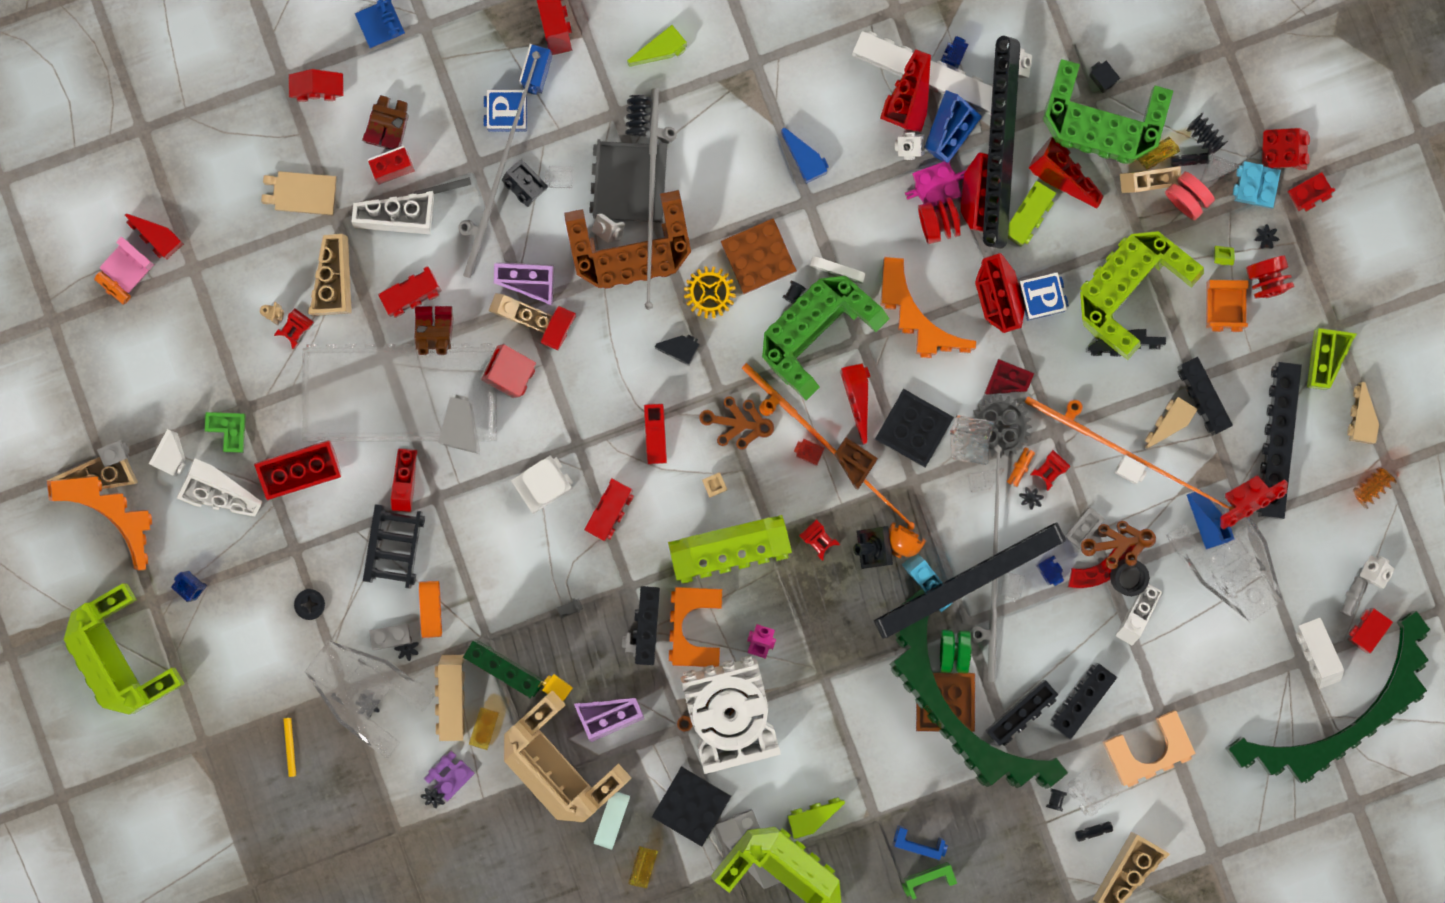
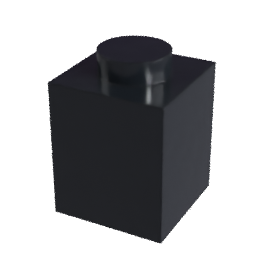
M1107 60L1103 63L1099 61L1091 67L1092 71L1089 76L1102 93L1120 80V77Z

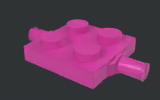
M941 162L914 172L912 176L915 181V189L905 192L906 199L909 200L918 196L923 204L931 202L934 207L937 206V201L940 199L945 203V198L950 197L952 200L961 197L958 181L964 179L963 174L966 170L955 174L950 162Z

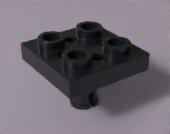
M888 526L856 531L858 543L854 545L853 551L856 556H860L861 569L893 565Z

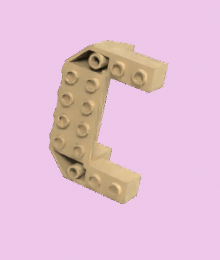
M551 691L504 734V762L557 820L584 822L618 792L631 777L618 763L593 787L583 779L539 730L565 706L564 702L555 692Z

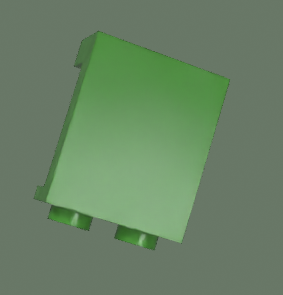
M945 862L905 877V883L902 886L907 897L910 896L914 900L916 899L913 890L915 886L945 876L949 886L957 884L951 865Z

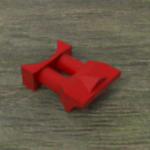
M294 308L288 314L287 323L282 330L278 329L274 336H285L291 342L292 349H296L299 345L298 339L303 332L311 328L314 321ZM293 326H294V327H296L297 329L294 331V333H293L292 336L290 337V336L288 335V333L290 332V330H291V329L293 328Z
M1052 450L1046 457L1045 463L1038 470L1034 469L1030 475L1042 477L1048 491L1053 486L1051 483L1059 475L1066 473L1071 466ZM1051 467L1053 471L1045 478L1043 475Z
M817 519L799 535L805 543H809L818 552L817 556L822 561L824 560L825 551L830 546L840 545L836 539L832 540L828 536L824 526ZM819 537H820V538L823 540V542L826 544L825 547H823V546L817 541V539H818Z

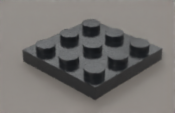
M903 388L875 440L926 468L954 417Z
M681 766L653 813L652 818L702 847L729 802L731 795Z

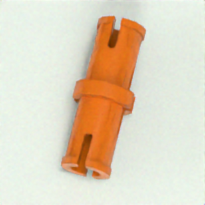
M100 271L95 276L94 280L106 290V293L114 296L122 305L130 300L131 295L124 291L117 281H113L103 271Z
M1024 447L1018 462H1015L1013 465L1014 469L1006 481L1010 485L1013 483L1014 487L1019 486L1024 473L1028 471L1029 463L1035 455L1034 451H1029L1028 448Z

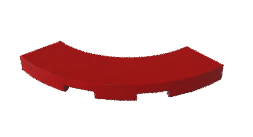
M1136 545L1129 546L1118 561L1125 559L1126 554L1132 552ZM1113 548L1109 556H1111L1117 548ZM1106 559L1093 567L1084 569L1071 568L1068 587L1089 588L1103 584L1110 580L1112 569L1106 566Z

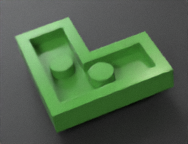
M206 412L205 432L224 433L223 452L244 453L246 414Z

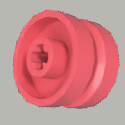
M1185 171L1177 179L1178 185L1172 184L1165 191V194L1180 212L1195 221L1203 213L1202 207L1208 208L1215 199L1209 189L1199 179Z

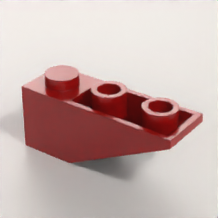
M127 213L125 214L128 219L126 223L133 230L137 228L140 231L139 237L146 244L149 242L154 247L152 251L159 258L163 256L168 260L184 245L169 228Z
M664 404L644 405L648 464L667 463Z
M398 449L391 492V508L394 511L411 512L417 450Z

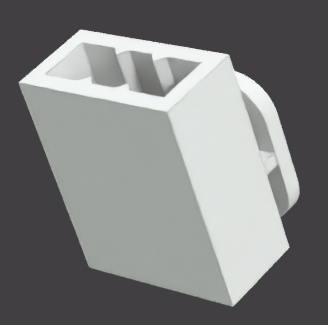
M550 455L511 480L533 514L572 489L570 485L573 482L567 473L563 475L560 468L563 466L557 457L553 459Z

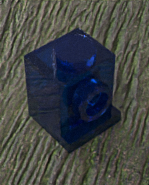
M955 36L953 43L948 42L944 51L947 55L943 54L941 62L958 69L969 45L965 43L966 40Z
M1052 555L1036 565L1047 585L1053 584L1055 587L1064 581L1061 574L1064 571L1058 562L1054 563L1053 560L1056 557Z
M190 571L178 573L174 578L175 582L171 586L186 602L197 600L207 587L205 583H202Z

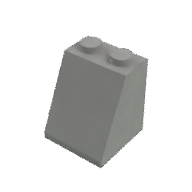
M456 394L455 398L450 397L438 443L480 454L473 405L468 401L467 397Z

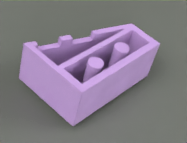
M496 262L494 263V283L552 305L554 265Z
M636 698L574 704L588 739L591 742L645 719Z

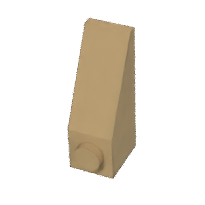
M1176 166L1120 174L1122 193H1134L1168 188L1172 184L1178 185L1177 179L1181 176V167Z

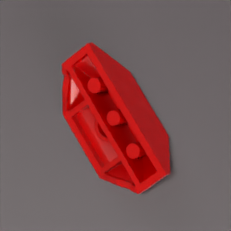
M980 152L964 173L960 212L971 230L983 232L988 154Z
M1001 253L983 258L975 285L985 320L998 328L1002 333L1022 328L1025 305L1015 270Z

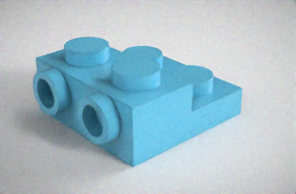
M1244 161L1237 168L1236 176L1239 177L1238 184H1235L1233 188L1234 201L1271 209L1274 208L1281 170Z

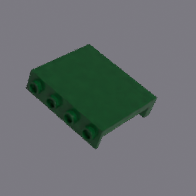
M473 640L463 656L464 659L530 699L532 696H536L544 682L542 678L479 640Z

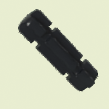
M1207 153L1170 157L1172 167L1197 165L1198 163L1207 164L1209 161Z
M1108 821L1102 823L1103 825L1098 824L1085 828L1084 831H1076V840L1081 842L1086 840L1085 838L1090 839L1103 835V833H1110L1113 831L1112 823Z

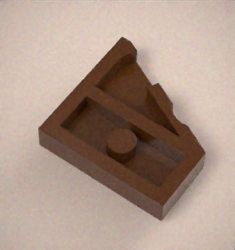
M846 437L834 454L856 490L860 488L878 459Z

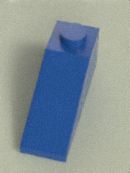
M786 128L781 129V134L805 183L807 184L826 175L827 168H829L824 157L821 158L819 153Z

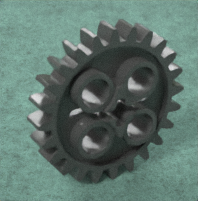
M1002 395L999 396L997 401L992 396V402L990 403L984 399L985 406L978 404L980 411L973 410L977 416L970 417L974 421V424L969 425L970 428H974L970 435H976L973 443L979 441L978 449L985 447L984 454L990 450L991 457L995 455L994 447L996 445L1002 448L1000 458L1004 452L1009 457V451L1011 450L1014 454H1017L1015 448L1023 449L1021 442L1028 443L1024 437L1031 436L1026 431L1032 428L1031 425L1026 423L1031 418H1025L1024 416L1028 413V410L1022 412L1023 404L1017 407V399L1011 403L1010 396L1005 401H1003ZM988 411L995 412L997 417L994 422L986 421L985 414ZM1008 411L1016 414L1014 422L1009 423L1005 420L1004 416ZM999 421H1002L1004 425H1018V428H1004L1002 432H998L997 428H983V425H997ZM991 430L996 433V439L993 442L985 439L987 431ZM1007 431H1013L1016 434L1014 441L1008 442L1005 440L1004 435Z

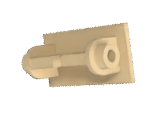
M274 302V306H261L260 314L271 320L274 324L279 325V321L283 320L284 310H282L281 305Z

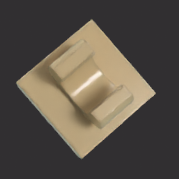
M720 472L702 480L709 498L727 491Z

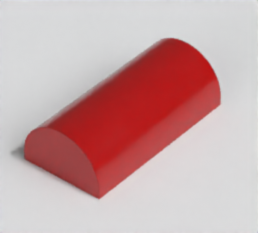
M330 440L254 463L266 500L341 477L339 462Z

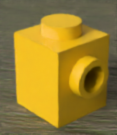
M553 674L552 677L548 675L542 683L545 686L542 689L545 693L549 694L551 691H554L562 701L566 699L573 689L571 685L556 674Z

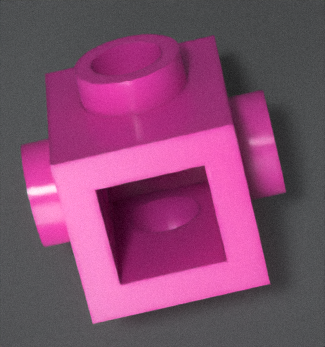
M756 624L755 630H750L747 642H750L747 653L766 659L769 649L773 650L776 638H773L775 630Z

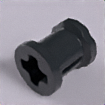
M791 280V285L786 295H783L782 298L794 304L806 288Z
M1051 788L1049 804H1046V807L1063 812L1062 804L1067 793Z

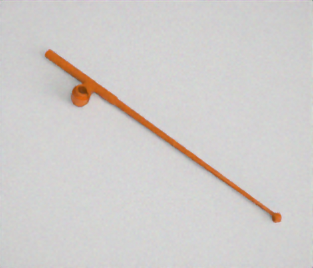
M746 363L741 368L771 396L760 404L759 410L764 416L772 415L779 404L830 452L835 454L836 450L749 364ZM865 479L864 483L907 523L909 530H913L914 523L909 522Z
M1029 396L1026 398L1024 403L1059 422L1129 456L1229 509V511L1234 509L1233 506L1220 502L1074 421L1075 417L1080 415L1083 409L1080 401H1070L1064 416ZM1076 406L1078 410H1073L1071 407Z

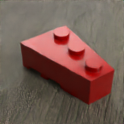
M537 0L545 38L552 55L573 51L569 38L572 29L570 22L565 21L568 13L566 5L562 6L561 4L563 0Z
M429 266L424 268V272L416 276L413 274L408 277V280L400 284L397 283L378 294L390 317H399L405 313L404 310L411 307L414 309L415 306L422 305L421 301L427 298L433 300L439 296V292L442 290Z
M611 478L609 486L605 493H603L584 531L604 542L606 539L611 540L615 533L613 527L616 521L620 523L625 514L622 510L625 505L629 506L634 498V495H632L633 490Z

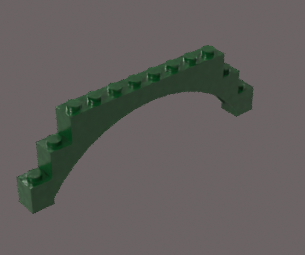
M923 589L918 590L902 604L923 594L925 591ZM929 615L895 634L897 637L896 641L902 648L905 647L906 651L889 664L892 667V673L897 678H901L904 682V688L909 693L912 692L916 697L915 701L918 706L927 711L929 720L933 724L936 723L938 725L941 735L945 739L950 740L953 744V750L958 755L961 754L965 759V765L976 773V778L981 785L986 787L992 786L1001 777L1006 775L1007 782L1012 787L1018 788L1022 787L1033 776H1036V782L1042 788L1048 789L1068 774L1057 758L1049 761L1027 759L991 746L976 736L956 717L944 700L931 669L927 645Z
M1412 611L1397 622L1400 626L1399 644L1391 674L1376 700L1352 724L1322 740L1296 746H1265L1247 742L1244 737H1240L1225 748L1240 768H1249L1256 762L1254 759L1257 758L1268 775L1275 774V776L1281 774L1285 770L1284 767L1287 766L1299 783L1305 782L1306 784L1315 778L1314 774L1319 770L1323 772L1331 766L1329 764L1331 761L1344 757L1346 755L1345 751L1350 747L1354 749L1362 743L1361 739L1365 736L1369 738L1377 732L1376 728L1380 725L1385 726L1389 724L1395 714L1398 713L1400 715L1408 710L1410 703L1413 701L1417 703L1425 697L1423 694L1427 690L1414 671L1417 673L1426 667L1425 663L1429 660L1415 641L1420 642L1428 636L1426 633L1430 631V628L1419 613Z

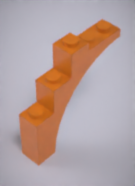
M884 257L880 305L885 306L884 309L890 310L900 307L898 330H902L904 334H914V331H917L916 354H920V358H932V355L937 354V348H940L942 352H952V349H959V353H971V350H975L976 341L962 339L946 333L931 323L921 313L907 287L904 274V258Z
M98 476L47 481L48 498L50 501L80 503L95 509L107 517L125 539L132 556L134 569L146 570V565H148V555L144 553L146 535L142 531L150 530V525H152V516L148 513V510L125 512V508H127L126 497H123V493L100 495L102 483L101 480H98Z

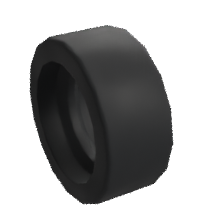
M1121 559L1118 561V566L1111 570V584L1115 590L1125 596H1137L1144 592L1149 584V571L1144 564L1137 560V563L1133 566L1140 572L1139 581L1134 587L1125 588L1121 585L1119 578L1121 572L1129 565L1126 564L1125 559Z

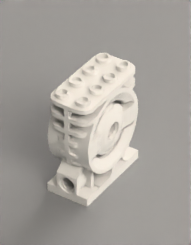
M752 656L740 658L741 661L737 662L732 660L725 661L718 667L713 665L702 668V671L695 672V670L686 671L683 673L684 676L680 678L692 725L701 737L697 747L704 774L781 755L775 730L771 724L767 723V698L757 659L752 658ZM725 688H736V689H739V690L744 691V692H745L746 694H748V695L758 694V696H754V697L747 698L744 694H742V693L739 692V691H736V690H723V691L718 692L716 695H714V696L712 697V699L710 700V702H709V704H708V708H707V709H703V710L697 711V709L702 708V707H705L707 701L709 700V698H710L715 692H717V691H719V690H721V689H725ZM727 708L735 710L731 716L724 714ZM758 715V718L753 720L752 725L747 731L735 737H723L712 730H705L706 728L713 727L722 734H736L748 726L752 716ZM758 738L759 744H752ZM717 749L728 750L720 752L719 754L717 753Z

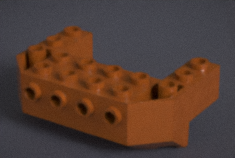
M679 190L660 194L665 223L662 224L664 238L652 240L651 279L659 276L668 277L676 273L691 253ZM583 209L564 213L576 275L598 288L605 289L619 284L629 285L639 280L647 281L648 241L596 251L594 239L589 238Z

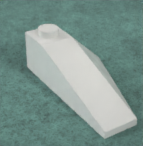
M194 459L177 496V499L194 506L202 507V504L213 506L215 510L226 508L230 509L232 513L254 517L262 505V501L221 471L198 459Z

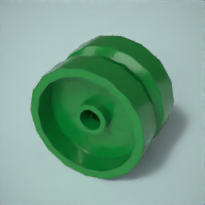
M942 630L940 639V672L951 673L954 661L958 673L969 672L972 651L970 631H959L955 642L952 630Z

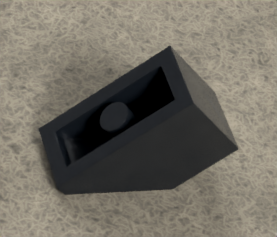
M681 335L656 343L655 349L690 366L700 344L697 343L698 339L691 335H687V337Z

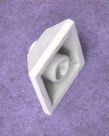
M167 429L149 462L150 465L176 477L183 472L186 466L184 464L186 459L178 433Z

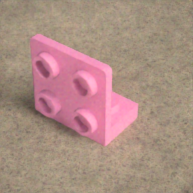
M120 237L116 242L119 246L100 266V269L113 281H117L118 285L127 293H130L154 264L126 239Z

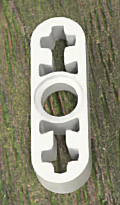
M815 256L812 257L810 266L836 276H847L851 281L863 283L866 275L859 270Z

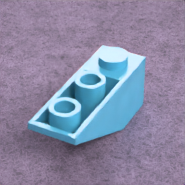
M919 554L910 557L902 564L913 580L925 592L943 583ZM951 604L941 608L940 612H943Z

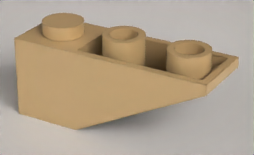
M495 293L488 310L542 333H545L552 318L550 314L498 293Z
M1361 382L1354 388L1353 397L1356 399L1355 405L1351 407L1350 416L1353 418L1352 424L1348 426L1347 435L1350 436L1349 441L1375 444L1379 422L1366 384Z
M1179 397L1174 400L1170 399L1165 407L1167 409L1164 417L1161 415L1155 423L1157 428L1154 433L1150 432L1146 437L1145 442L1147 444L1145 448H1150L1188 426L1198 409Z

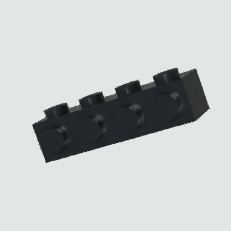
M1198 356L1178 366L1177 373L1180 379L1185 382L1189 397L1194 399L1196 403L1195 408L1198 409V414L1202 415L1207 432L1213 436L1232 427L1233 424Z
M1096 663L1095 666L1093 664L1090 665L1085 672L1087 674L1086 678L1083 681L1080 679L1073 688L1076 690L1072 696L1068 695L1062 703L1064 706L1060 712L1056 711L1050 719L1052 721L1050 726L1069 740L1073 738L1118 678L1099 663Z
M1042 680L989 726L985 732L998 746L1007 745L1013 739L1011 736L1014 733L1022 732L1027 727L1026 723L1032 719L1034 721L1042 714L1041 710L1045 706L1049 708L1057 701L1055 698L1058 696V693L1046 680Z

